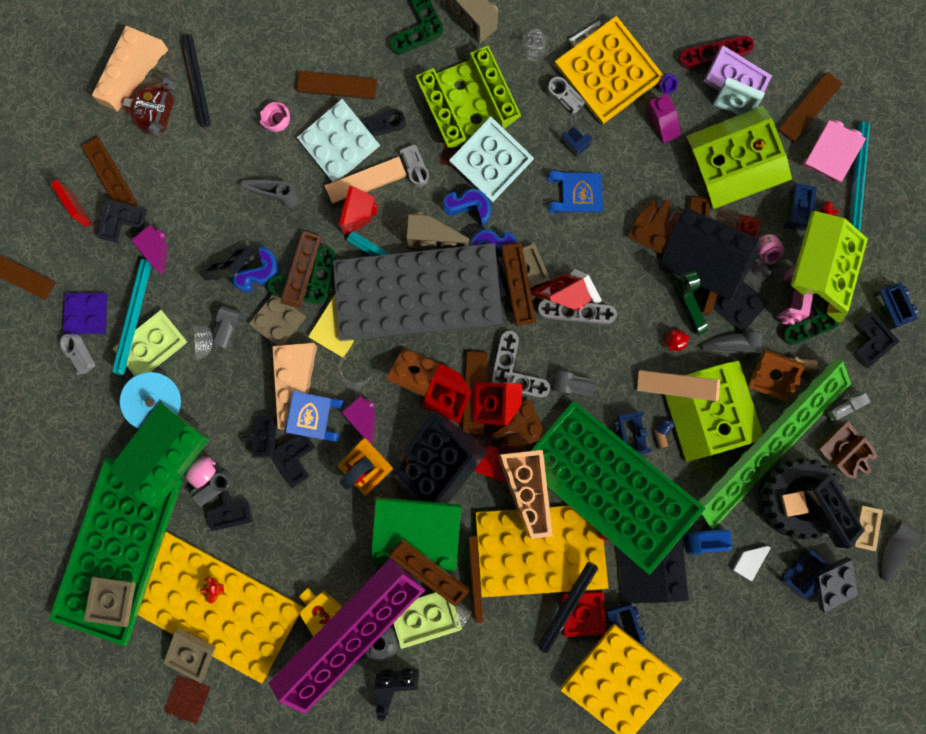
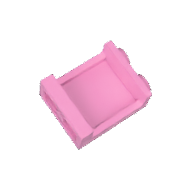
M829 120L824 124L823 131L802 166L838 184L844 179L866 138L862 137V133L855 129L849 130L843 127L844 124L840 121Z
M796 265L785 272L784 281H792ZM794 288L791 308L779 313L776 319L782 320L783 324L794 325V323L809 317L813 294L803 295Z

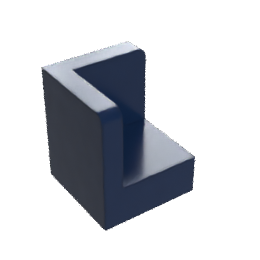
M573 128L569 133L564 132L560 139L575 157L589 147L593 140L588 133L583 136L576 128Z

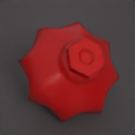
M825 201L818 211L836 216V213H840L839 209H834L833 203L830 201Z
M673 330L671 333L666 334L664 345L668 347L669 351L680 352L688 347L690 338L684 331Z
M204 578L203 589H200V594L203 593L205 602L212 604L221 593H224V585L218 583L214 578Z

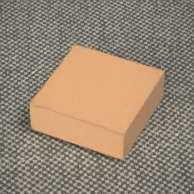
M804 491L780 495L785 517L809 513Z

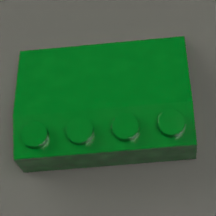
M160 401L109 470L149 507H159L210 438Z
M376 497L372 564L384 565L390 559L389 553L403 538L444 570L456 571L461 504Z

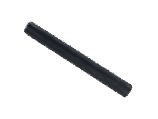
M191 34L182 35L181 38L199 124L203 128L209 127L211 121L194 40Z
M592 562L586 563L538 644L540 651L544 653L550 651L598 570L596 564Z

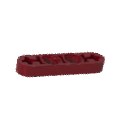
M741 36L688 48L681 52L679 64L685 69L712 64L719 48L722 46L728 47L731 51L743 57L751 53L754 48V41L748 36ZM742 42H744L745 45H748V48L746 50L744 47H740ZM709 51L712 58H703L702 52ZM686 55L692 58L690 63H688V60H684Z

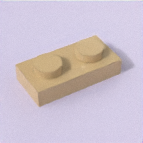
M859 506L857 518L865 531L853 544V547L876 551L883 510Z

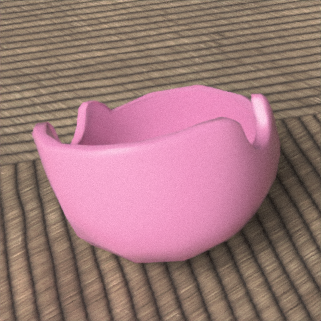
M272 102L267 104L263 111H260L261 120L259 122L268 131L280 132L289 124L290 113L288 108L282 103ZM273 117H275L278 124L274 123Z
M204 455L197 457L185 472L186 479L195 488H200L216 472L213 464L215 465L216 463L210 457Z

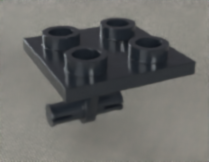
M404 668L401 671L393 672L391 669H385L377 673L374 693L377 696V720H385L394 692L418 690L419 670Z

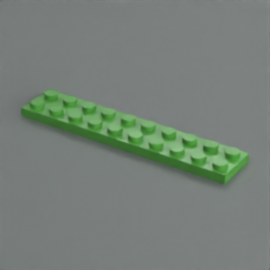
M836 358L832 363L828 364L818 378H815L810 386L798 395L796 401L784 410L777 421L773 422L768 430L756 439L754 445L741 455L737 463L730 467L718 482L714 483L712 489L705 496L699 499L698 502L706 508L701 517L709 528L713 530L851 385L842 360Z

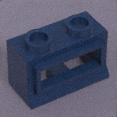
M901 282L873 293L874 297L881 295L885 306L880 308L883 315L889 313L893 325L888 326L889 330L918 319L916 316L918 315L917 307L911 304L908 298L910 295L909 290ZM893 290L906 316V319L902 318L898 306L893 298V295L891 293V291Z
M644 412L617 416V421H614L615 432L620 434V439L627 443L623 421L632 420L638 448L635 451L639 454L651 453V448L647 449L645 439L647 430L643 428L641 418L644 416Z
M804 549L780 581L800 598H809L816 591L813 573L829 564L812 549ZM811 560L817 567L798 589L793 585L792 581L804 569L808 561Z
M629 603L606 609L610 626L616 624L619 628L621 626L617 613L626 610L635 640L645 647L643 640H646V635L643 627L639 628L637 620L640 619L636 606L633 607Z

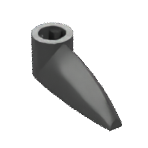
M246 180L241 183V187L256 194L281 200L287 208L297 206L300 201V197L293 185L288 182Z
M746 332L721 336L703 344L702 350L760 356L762 354L763 334Z
M901 520L895 524L890 532V539L883 555L882 579L886 582L897 571L920 537V532Z

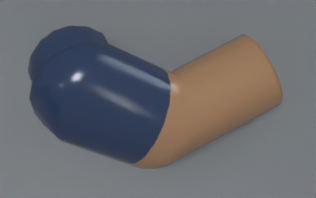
M671 419L660 421L654 431L658 449L668 447L666 435L670 429L674 428V422Z

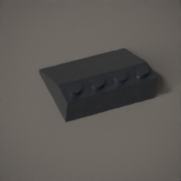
M685 207L674 227L660 267L677 276L693 269L699 277L701 287L732 301L761 251L762 244L760 239Z
M432 411L394 463L390 474L414 501L449 503L487 452L472 436L438 412Z
M682 538L650 575L616 547L622 604L689 601Z

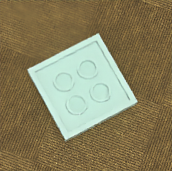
M343 99L297 137L332 182L343 178L380 147V144Z
M490 117L449 162L477 189L485 193L487 198L493 203L534 158Z

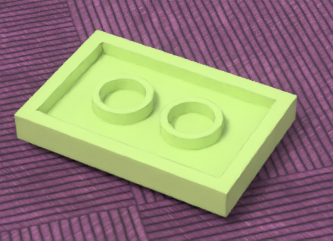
M160 310L135 330L126 366L134 376L151 372L188 341L168 316ZM118 344L112 348L115 352H117Z
M436 592L417 598L394 622L401 649L462 630L456 607Z

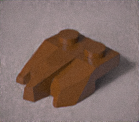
M652 199L643 205L628 237L664 255L681 212L670 213L672 200L665 199L658 208L656 201Z
M531 399L522 402V405L508 425H495L496 429L488 435V438L491 441L501 439L500 450L512 452L539 441L545 435V432Z
M843 420L816 447L827 463L846 477L853 479L857 477V470L864 474L871 473L868 459L874 460L878 458L873 445L866 437L861 436L847 420Z

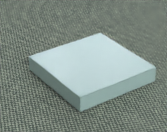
M727 77L713 105L735 115H740L757 108L765 93Z

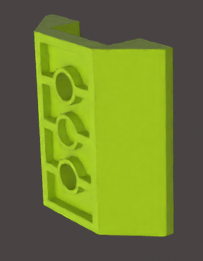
M489 45L471 52L470 60L436 74L433 68L416 75L419 86L447 147H462L490 117L503 129L521 117ZM462 81L466 86L464 89L458 90L454 86L455 83ZM477 115L482 121L479 124H473L470 121L471 117Z
M764 106L686 136L705 182L713 210L792 180L783 145L772 117ZM760 140L765 144V147L762 150H755L753 143ZM717 156H722L725 159V163L717 166L713 163V159Z
M812 211L797 259L791 286L803 295L818 293L829 302L827 314L838 323L842 322L849 311L868 238L845 218Z
M739 361L687 374V376L720 379L718 401L664 394L685 462L754 443L757 438L763 435ZM720 424L728 426L729 432L727 435L719 433L718 428Z

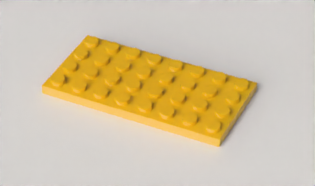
M166 531L138 615L173 635L180 628L215 646L214 658L262 684L304 606ZM206 577L214 578L218 583L224 585V593H221L212 604L205 602L203 593L200 594V589H203L202 584Z

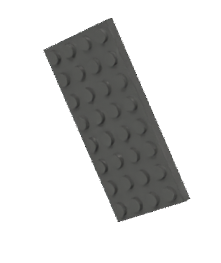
M495 243L333 261L339 341L341 342L503 325Z

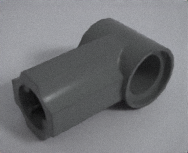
M221 306L216 317L217 325L210 343L228 349L233 333L239 327L237 324L239 319H242L243 313Z
M557 371L553 392L558 393L560 391L565 392V395L576 394L592 398L596 380L578 377L570 372Z
M226 470L214 474L206 484L190 492L192 498L200 507L222 491L232 485L233 476ZM218 476H223L225 478V486H222L218 483Z

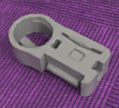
M554 77L547 86L549 96L557 102L560 101L570 112L572 111L571 115H574L584 105V99L562 77ZM553 82L561 83L564 86V92L555 94L551 90V88L553 90L556 88Z
M412 145L402 149L400 155L403 157L408 168L407 172L411 183L418 187L424 186L429 180V173L417 146ZM420 170H422L423 172H425V174H426V179H425V180H423V177H422V175H421ZM414 171H416L420 182H415L412 179Z
M72 333L62 336L60 340L61 350L67 358L70 357L77 370V375L85 374L95 367L92 357L78 334ZM70 338L74 342L73 350H71L69 347Z
M858 392L850 396L847 402L828 411L827 415L831 422L837 421L871 401L866 392Z

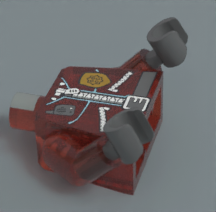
M168 75L162 79L161 83L137 90L135 99L128 97L124 99L123 108L131 110V117L135 120L136 126L146 135H155L159 138L160 134H158V131L162 133L166 131L175 100L169 90H175V86L172 83L176 81V79Z

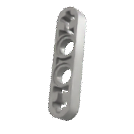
M546 300L541 301L538 306V314L545 319L611 324L617 317V311L610 305L586 303L584 308L592 310L593 315L591 318H584L581 313L582 309H572V315L566 317L561 312L563 307L561 305L558 308V316L554 315L556 311H549L548 314H545V311L541 310V308L545 307V304H549V308L555 309L556 305H558ZM596 308L600 309L598 313H605L606 310H609V313L613 316L606 320L605 316L599 315L598 319H595L597 314Z

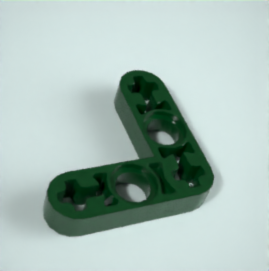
M410 0L421 24L392 37L390 47L394 54H405L441 37L443 26L430 0H421L422 4H419V0ZM424 9H429L431 11V15L429 17H423L420 14L421 11ZM430 21H432L434 27L437 28V32H436V33H434L433 30L430 31V30H431ZM413 34H420L422 39L418 42L411 39ZM405 37H408L410 45H408V43L406 42ZM398 41L400 44H402V48L400 49L398 46H396V42Z
M328 246L321 247L318 250L311 283L307 285V287H310L309 292L315 293L316 290H320V294L323 297H319L316 300L314 295L309 294L308 298H305L304 295L303 302L321 304L327 297L333 261L335 260V252ZM325 251L329 252V256H332L326 262V266L330 265V268L317 266L318 263L322 265L323 257L320 254H324ZM319 270L325 271L327 279L324 281L318 280L316 272ZM281 276L272 277L268 282L269 291L273 295L282 297L284 288H279L278 291H275L274 286L271 285L275 284L276 281H280V285L285 286L288 278Z
M692 269L681 274L673 283V287L682 306L688 312L686 315L695 334L699 336L708 332V326L693 295V292L700 287V280L697 273Z
M819 294L813 296L811 307L816 316L786 328L782 334L784 342L789 345H795L838 327L840 323L835 320L831 324L828 323L823 326L820 324V322L832 318L827 314L829 302L825 300V307L820 308L816 304V299L821 296ZM807 323H812L815 326L816 330L813 334L807 332ZM790 330L792 333L800 330L802 334L795 337V341L793 338L789 339L788 337Z

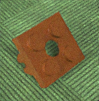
M402 348L387 376V381L425 396L440 363ZM416 366L420 369V372L413 374L408 368Z
M765 349L747 384L748 388L787 402L791 393L795 394L796 385L799 386L800 375L805 365ZM773 369H778L782 372L781 377L777 380L771 379L769 376Z

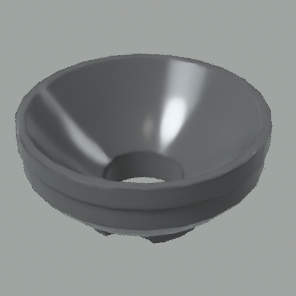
M392 626L380 636L385 640V647L377 650L372 645L364 653L368 658L381 662L390 659L396 653L399 640L396 630Z

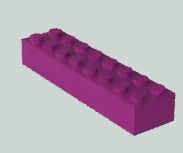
M390 558L268 683L278 702L305 714L425 591L416 577Z

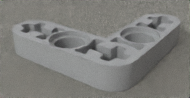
M513 331L503 333L498 348L492 383H498L495 378L500 376L501 370L497 371V367L503 370L509 369V373L506 371L504 373V379H507V382L503 383H515L518 379H524L527 386L522 390L523 395L537 398L546 397L550 392V384L546 380L512 372L519 338ZM509 335L515 340V343L510 345V350H514L513 353L501 351L502 347L506 349L507 342L504 341V338H508ZM502 355H508L511 358L509 365L504 366L500 363L499 359ZM530 380L534 381V386H539L540 383H543L544 388H547V390L539 394L537 389L532 388V393L528 392Z

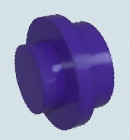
M670 73L665 74L659 82V89L665 94L673 93L678 86V80Z

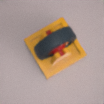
M366 438L361 440L337 465L345 474L339 482L342 487L348 490L355 485L364 496L393 470L392 466Z

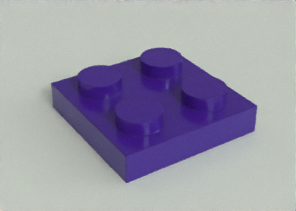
M65 293L63 333L106 334L108 294Z

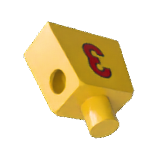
M307 588L299 596L307 605L300 612V615L313 637L343 607L325 591L316 597Z

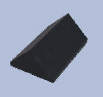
M830 474L802 491H804L807 501L835 547L848 549L853 546L865 530Z

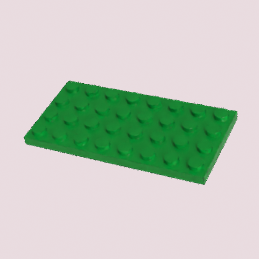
M575 401L571 403L531 450H543L547 487L649 575L706 510L697 500Z
M105 457L49 621L122 646H127L183 480L180 479L159 507H149L109 470L115 459ZM92 577L136 583L128 627L84 621Z

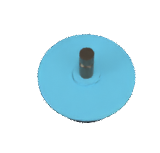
M147 372L133 377L126 383L121 392L120 407L126 420L140 429L160 401L178 414L181 406V397L177 386L170 378L160 373Z

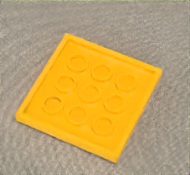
M617 16L554 63L571 87L584 99L586 106L601 125L605 124L657 85L664 76Z
M613 624L560 688L563 693L616 734H636L679 684L682 677L616 624Z

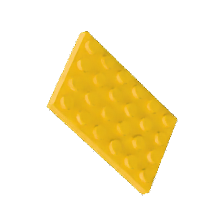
M570 506L549 507L552 536L533 539L526 536L517 510L476 512L482 598L570 592L587 562L596 564L598 570L586 590L609 589L604 541L600 539L601 533Z

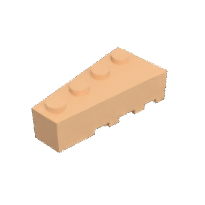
M126 26L92 94L96 101L105 107L118 111L122 107L124 99L131 96L137 85L141 84L147 73L155 67L161 56L165 55L168 51L163 41Z
M315 343L273 346L277 423L280 430H285L291 392L309 393L317 350Z
M543 450L497 455L526 536L531 539L552 536Z

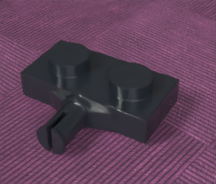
M273 415L256 416L252 433L240 435L243 437L240 438L241 442H251V457L256 459L274 458L277 417Z
M229 491L220 493L223 505L217 509L207 511L211 532L253 522L250 503H231Z

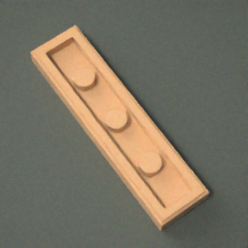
M397 157L327 184L325 187L332 205L346 200L349 186H353L363 192H368L404 178L406 173L400 158Z
M639 370L637 391L711 401L719 400L720 379Z

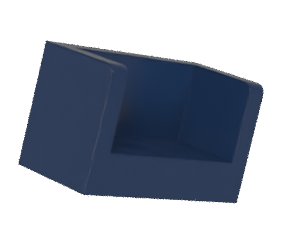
M797 183L790 189L789 194H793L790 217L784 224V228L799 231L807 229L811 212L814 210L817 187Z

